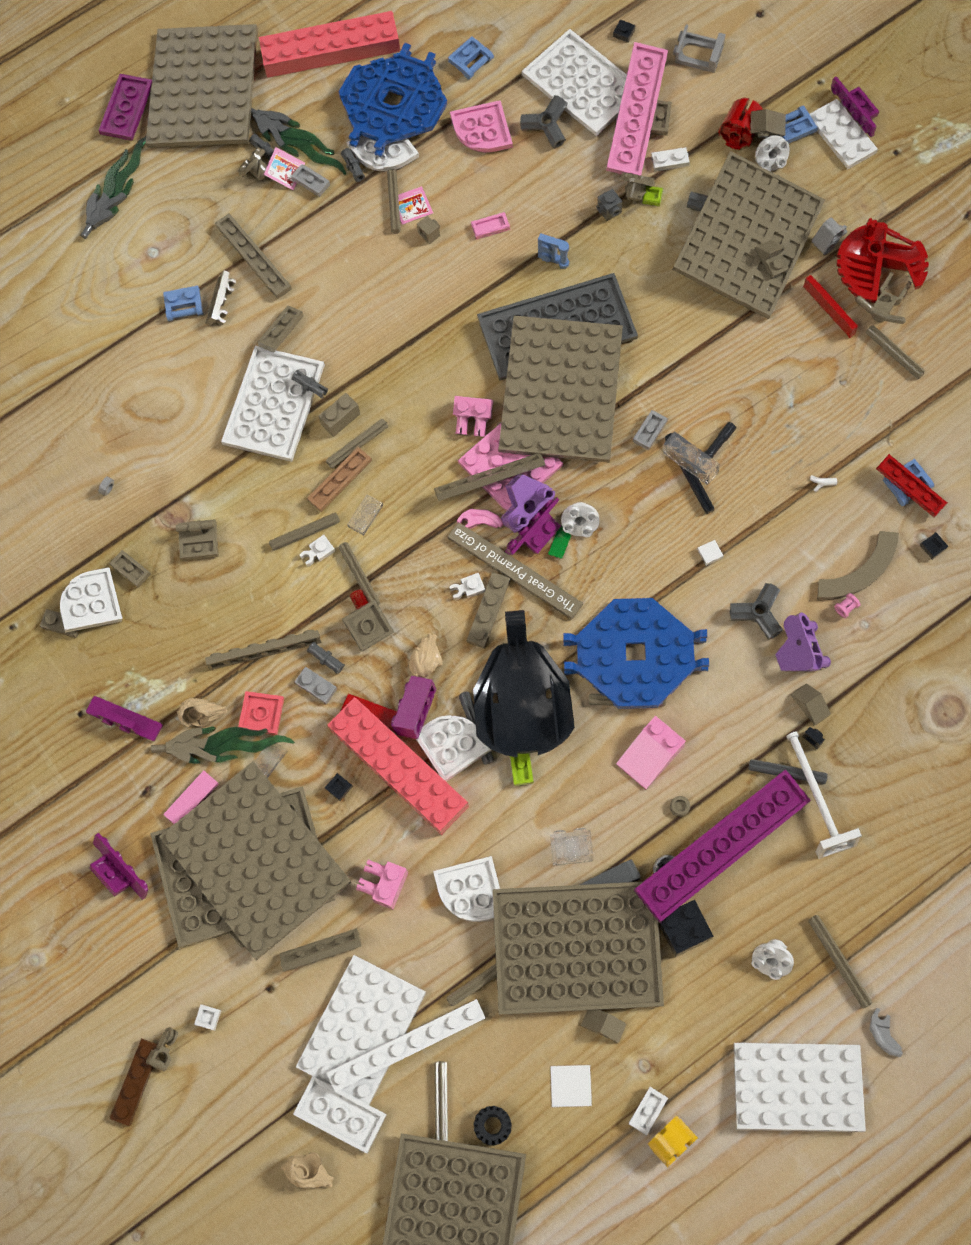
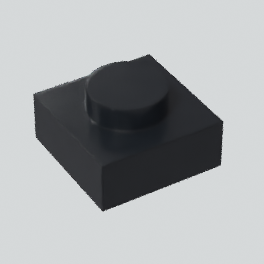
M620 19L613 32V37L629 43L636 25Z
M936 532L920 544L932 560L949 547Z
M809 727L802 736L817 750L825 741L823 734L816 728Z
M337 773L326 785L325 790L341 801L353 786Z

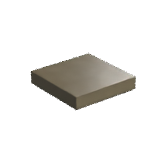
M375 599L342 618L361 652L394 633Z

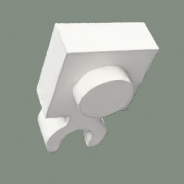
M322 535L309 545L311 550L303 551L300 557L301 559L310 557L305 562L306 566L309 567L316 558L321 562L334 553L335 549L325 535Z
M479 573L461 579V585L453 584L450 586V591H459L458 594L453 595L454 600L460 599L463 594L470 598L485 592Z

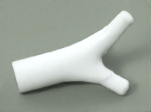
M810 476V481L818 483L814 488L815 492L823 486L837 485V478Z

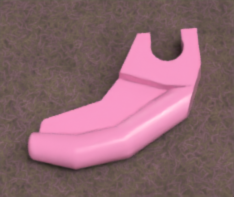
M470 509L462 513L457 519V523L467 521L468 523L465 527L469 529L481 524L494 528H501L504 525L498 515L488 510Z

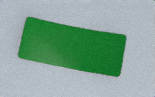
M562 525L557 530L548 555L560 559L563 558L571 538V534L564 532Z

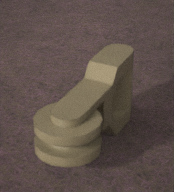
M171 1027L166 1028L156 1049L151 1050L146 1061L147 1064L163 1072L167 1070L171 1061L170 1049L163 1045L171 1046L174 1044L178 1036L177 1030ZM160 1052L164 1054L163 1061L156 1059Z

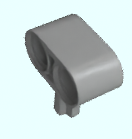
M829 218L821 225L812 243L826 255L833 250L840 238L847 234V226L839 225L833 218Z

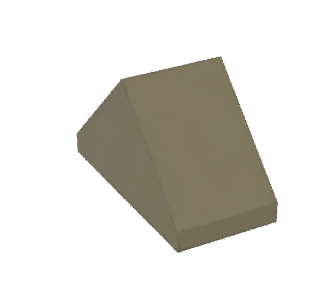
M808 684L803 685L790 695L815 726L831 715L822 694Z
M587 1010L581 1024L582 1027L616 1043H619L627 1025L613 1015L601 1010Z

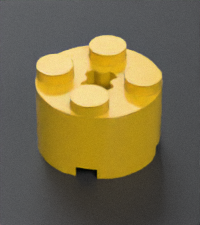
M676 1116L647 1145L668 1168L676 1160L674 1155L677 1157L682 1155L688 1149L685 1145L687 1144L690 1147L698 1137L681 1118Z

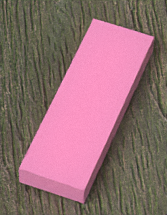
M203 770L163 815L175 824L204 801L219 783Z

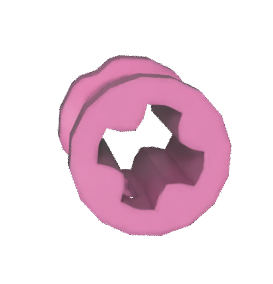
M848 593L840 604H835L834 608L841 617L847 618L854 608L860 607V602L854 595Z

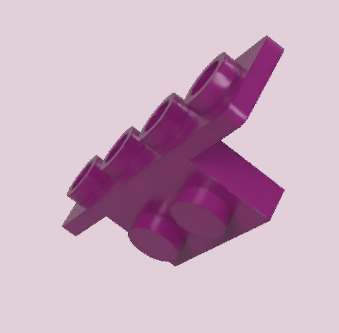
M834 77L831 84L833 94L838 96L842 105L850 111L853 119L859 122L862 130L870 137H873L877 126L871 119L879 115V110L860 87L849 92L838 77Z
M554 497L552 500H549L530 519L529 524L518 531L519 535L506 545L507 549L504 552L508 555H513L524 543L534 554H538L561 527L549 514L560 499Z
M93 696L86 710L87 714L101 719V722L112 727L115 725L122 732L127 734L132 732L153 742L163 726L157 721L97 696Z
M99 833L95 834L93 845L103 856L90 864L89 869L114 897L128 887H131L142 900L145 899L148 893L146 882L138 878L134 869L123 861L121 854L110 846L106 837H102Z

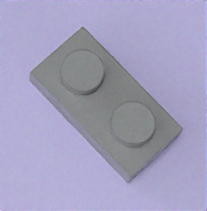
M303 164L291 176L293 181L319 197L330 186L329 180Z
M651 410L634 436L633 442L649 451L666 425L668 418Z
M307 667L303 669L295 680L297 686L325 704L329 702L337 690L335 685Z

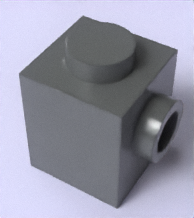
M614 189L598 196L596 207L606 221L622 213V201Z

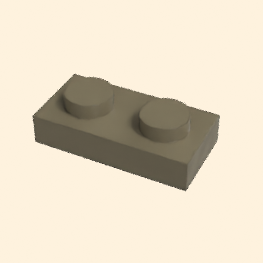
M657 100L650 134L668 135L672 102Z
M123 550L109 563L138 588L151 575L147 569Z
M46 609L40 624L42 629L77 638L80 631L76 630L65 633L61 613Z

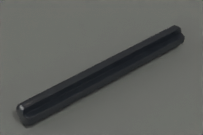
M674 433L666 435L665 441L705 514L712 513L714 506Z

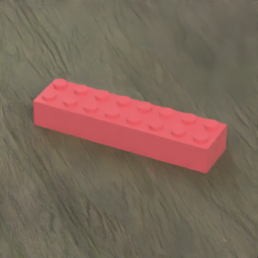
M393 11L259 37L267 78L400 52Z
M355 697L328 724L329 730L439 834L443 835L469 808L468 802Z

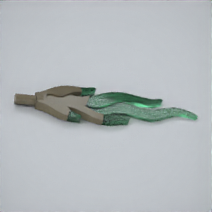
M211 726L208 728H192L182 732L171 741L166 742V744L151 745V752L173 754L179 759L192 764H200V760L195 759L191 754L198 755L211 762L222 763L238 759L236 755L220 756V754L228 751L258 753L279 742L294 744L295 741L280 735L259 741H244L239 738L242 736H262L268 733V729L265 728L258 731L242 727L226 728L210 737L196 739L198 736L210 734L216 730V727Z

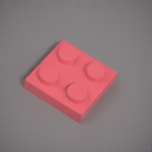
M245 691L238 729L241 731L278 735L284 697Z

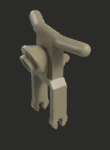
M890 272L878 292L879 298L874 306L870 305L861 296L855 298V301L870 313L875 321L904 324L906 322L904 317L890 315V311L893 306L901 303L912 282L908 281L899 297H896L885 291L894 273Z

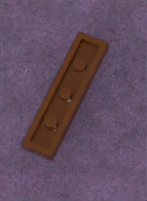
M141 1038L109 1119L131 1126L153 1070V1066L147 1064L146 1061L151 1050L156 1049L158 1044Z

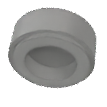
M108 476L105 477L99 486L98 492L104 496L108 495L114 486V480Z

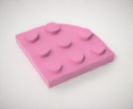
M501 101L450 112L455 134L466 147L484 153L513 148Z

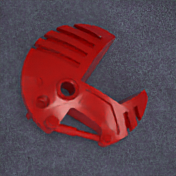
M872 218L868 219L866 225L855 229L843 240L837 255L839 258L836 261V265L839 267L837 272L841 276L840 280L843 285L847 286L848 291L854 296H861L867 302L876 303L881 267L908 271L915 290L922 287L928 271L924 272L929 267V261L925 262L928 259V255L922 242L919 240L914 242L888 228L886 223L877 222V220ZM886 235L899 239L909 245L889 242L886 240Z

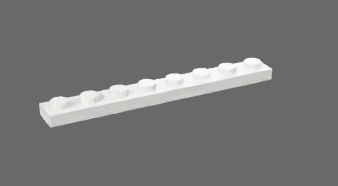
M476 999L327 1072V1076L334 1091L337 1092L485 1019V1016Z

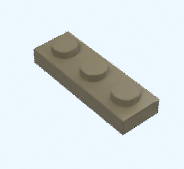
M287 305L259 339L258 346L274 353L303 318V311Z

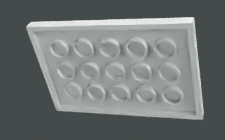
M571 29L565 32L522 70V76L551 100L554 95L563 98L568 103L565 111L595 136L618 117L627 74Z
M255 346L221 441L222 445L292 462L315 393L306 391L302 385L291 380L293 373L299 370L306 376L315 378V381L319 383L325 366L324 362L280 351L272 353L259 346Z
M353 955L296 1068L331 1085L327 1072L406 1034L426 992ZM389 1066L341 1089V1091L370 1105Z
M734 1043L736 1130L866 1131L860 1045Z

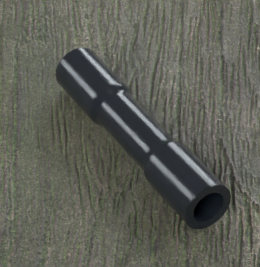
M726 423L717 438L696 461L695 465L697 468L704 470L720 447L737 429L733 423Z

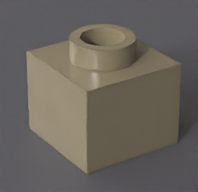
M427 215L417 223L418 234L429 244L440 237V225L435 219L432 220Z

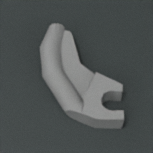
M876 1008L871 1016L869 1029L877 1045L887 1054L901 1057L903 1054L902 1048L890 1035V1016L887 1014L884 1020L879 1019L878 1013L880 1009Z

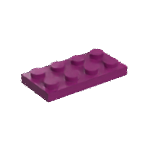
M119 74L98 130L100 135L133 141L151 92V79Z

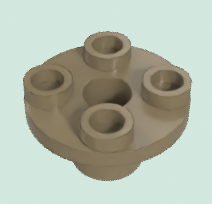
M257 147L249 160L246 159L238 170L241 177L248 171L259 181L267 177L264 175L267 165L260 159L265 153L263 148Z
M624 172L620 176V180L629 181L625 186L626 198L632 201L642 200L643 195L646 193L645 184L655 185V178Z

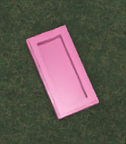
M505 212L471 222L476 240L510 230Z

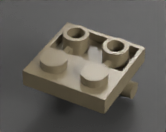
M215 519L189 521L176 525V531L179 532L181 561L219 557L217 522Z

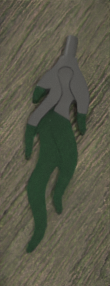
M251 107V116H253V120L257 123L260 133L266 140L271 141L269 131L277 145L285 152L299 157V152L290 146L296 147L304 152L313 162L334 166L343 175H346L345 168L338 160L319 154L311 145H315L319 150L328 155H334V150L327 148L318 137L309 131L296 129L300 127L299 122L290 119L280 112L259 109L256 111Z
M146 136L135 145L130 162L123 170L119 172L128 160L129 152L127 149L124 150L123 156L108 170L100 200L98 198L101 194L100 184H97L87 202L86 227L80 235L82 238L87 239L92 229H96L118 213L119 208L117 205L128 197L134 184V180L132 178L129 179L123 190V186L129 176L139 167L141 149L146 142Z

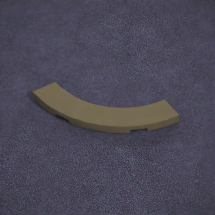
M879 531L877 545L872 556L855 572L835 579H819L817 599H839L848 593L856 594L873 584L891 562L896 551L899 533Z

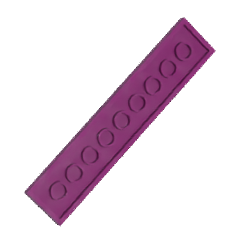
M785 769L635 888V893L660 923L811 801L810 798Z

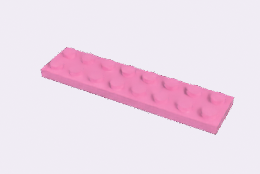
M634 42L606 171L622 174V172L635 175L642 174L668 50Z

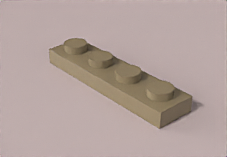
M492 572L466 640L467 643L485 649L509 586V577Z
M356 928L280 953L283 971L293 970L297 967L315 963L318 960L361 947L358 930Z

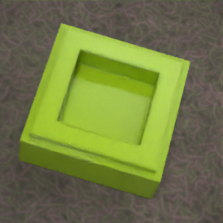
M646 185V193L643 196L642 204L660 206L663 188Z

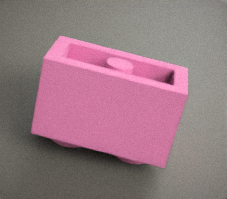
M455 396L453 415L457 417L455 434L467 435L468 418L474 417L475 429L473 436H479L480 431V436L485 437L486 420L492 418L493 400Z
M368 859L366 862L368 866L365 865L364 871L379 876L380 881L374 884L360 878L356 890L372 895L374 903L393 910L408 871L406 868L391 862H387L384 866Z

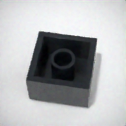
M695 899L680 906L660 923L658 922L675 957L712 940L714 937Z

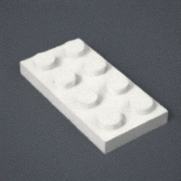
M838 99L810 114L818 127L817 132L847 169L877 153V147Z
M312 1076L293 1114L367 1154L387 1114L341 1090L335 1092L331 1085Z

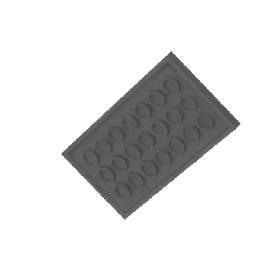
M615 273L477 314L499 381L507 379L514 316L623 325L621 344L638 339V334Z

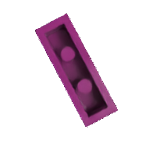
M411 676L409 682L405 684L403 698L399 700L397 714L393 716L391 722L396 735L414 739L419 738L437 690L432 679Z

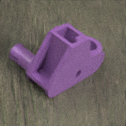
M523 474L516 475L505 486L512 506L503 514L501 520L504 526L510 528L513 533L518 532L529 524L530 519L549 500L555 497V491H551L552 488L528 476Z
M802 612L797 615L788 616L784 621V629L788 639L775 654L781 671H818L821 668L826 669V667H829L831 660L828 656L822 655L814 633L818 629L817 623L810 621L807 615Z

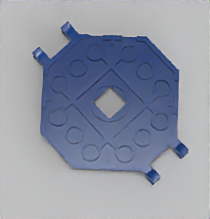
M404 43L401 51L393 54V57L387 59L382 57L370 61V64L364 66L359 64L352 68L339 90V97L353 128L349 135V139H351L350 146L357 147L362 135L377 141L374 145L376 149L374 153L381 157L386 144L434 129L447 106V99L433 72V67L436 64L434 60L435 53L429 51L425 61L411 57V51H409L411 45ZM389 91L403 96L399 104L389 105L383 102Z
M653 598L613 599L579 634L563 633L564 646L577 645L578 664L564 662V675L579 674L583 679L585 678L598 692L612 701L613 705L618 709L658 708L694 671H708L709 658L695 661L694 642L706 643L707 629L692 632ZM626 645H645L646 660L626 661Z

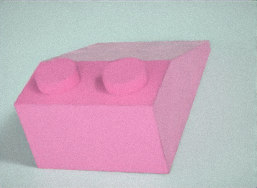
M655 716L637 736L616 765L646 790L684 748L686 741Z

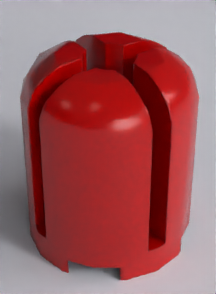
M743 97L733 102L718 130L719 136L721 134L722 138L726 141V146L736 150H740L741 147L750 146L755 134L751 133V111L763 110L761 105L755 100L752 101L748 110L746 108L750 98Z

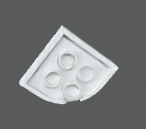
M361 135L357 147L350 146V141L347 142L348 147L359 162L377 171L396 170L419 158L418 151L408 138L386 144L381 157L374 153L376 151L374 145L377 142Z
M110 568L80 574L72 579L63 591L60 600V613L65 633L122 622V615Z
M452 715L441 716L428 722L423 726L419 738L416 739L440 777L446 782L491 751L490 748L477 738L476 725L466 718Z
M492 856L433 871L440 898L452 914L471 922H483L494 919L493 889H500Z

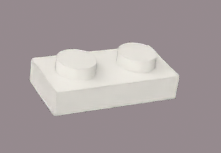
M686 147L653 152L651 155L655 172L687 167L690 163Z
M649 1087L629 1125L647 1135L668 1098Z

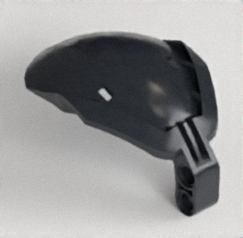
M506 611L508 643L500 644L492 651L473 688L476 736L488 748L506 756L518 757L517 754L538 752L539 756L561 745L575 728L570 683L541 644L527 641L525 611ZM550 689L552 698L547 699L546 690ZM494 694L498 695V703H493Z

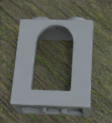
M686 24L684 31H680L678 37L679 45H675L674 48L675 63L715 73L724 47L726 34L719 33L717 39L689 33L688 25ZM686 45H696L712 49L713 52L709 62L685 56L682 49Z

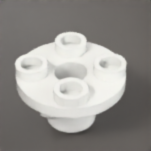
M780 136L767 137L759 144L756 150L755 159L757 164L768 171L783 168L789 157V143Z
M583 502L570 505L562 514L561 523L563 530L574 536L590 537L599 526V514L596 509Z
M774 939L755 948L752 955V966L763 974L768 975L771 979L779 980L792 971L794 960L791 953L786 949L787 946L782 941Z

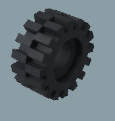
M487 1106L481 1109L475 1116L474 1132L478 1139L487 1145L501 1144L511 1133V1119L501 1107ZM490 1117L498 1118L501 1123V1128L496 1134H489L485 1130V1122Z

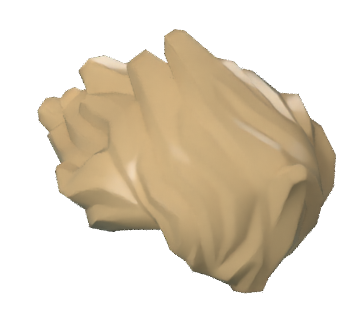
M428 633L427 637L422 638L421 643L413 650L410 656L409 669L414 676L425 678L435 671L437 666L441 667L443 665L442 657L436 645L437 635Z
M189 698L182 702L177 714L183 726L205 727L222 717V715L227 714L226 706L222 707L215 704V702L199 698Z
M311 1152L308 1155L298 1154L291 1156L281 1166V1170H284L287 1179L296 1187L317 1189L326 1186L332 1187L334 1177L328 1175L322 1165L321 1157L315 1152Z

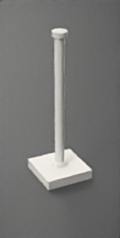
M798 732L788 734L786 737L788 741H791L831 836L829 839L820 841L816 850L818 859L857 846L862 836L859 828L838 834L798 740Z

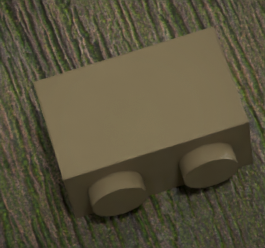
M767 109L751 111L752 134L758 135V138H767L775 135L785 136L786 114Z
M345 393L319 415L320 423L334 437L360 415L359 406Z

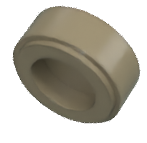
M683 796L673 798L670 804L672 814L677 817L687 815L690 810L689 800Z

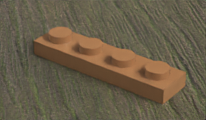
M357 447L307 498L308 502L322 512L372 461V458Z

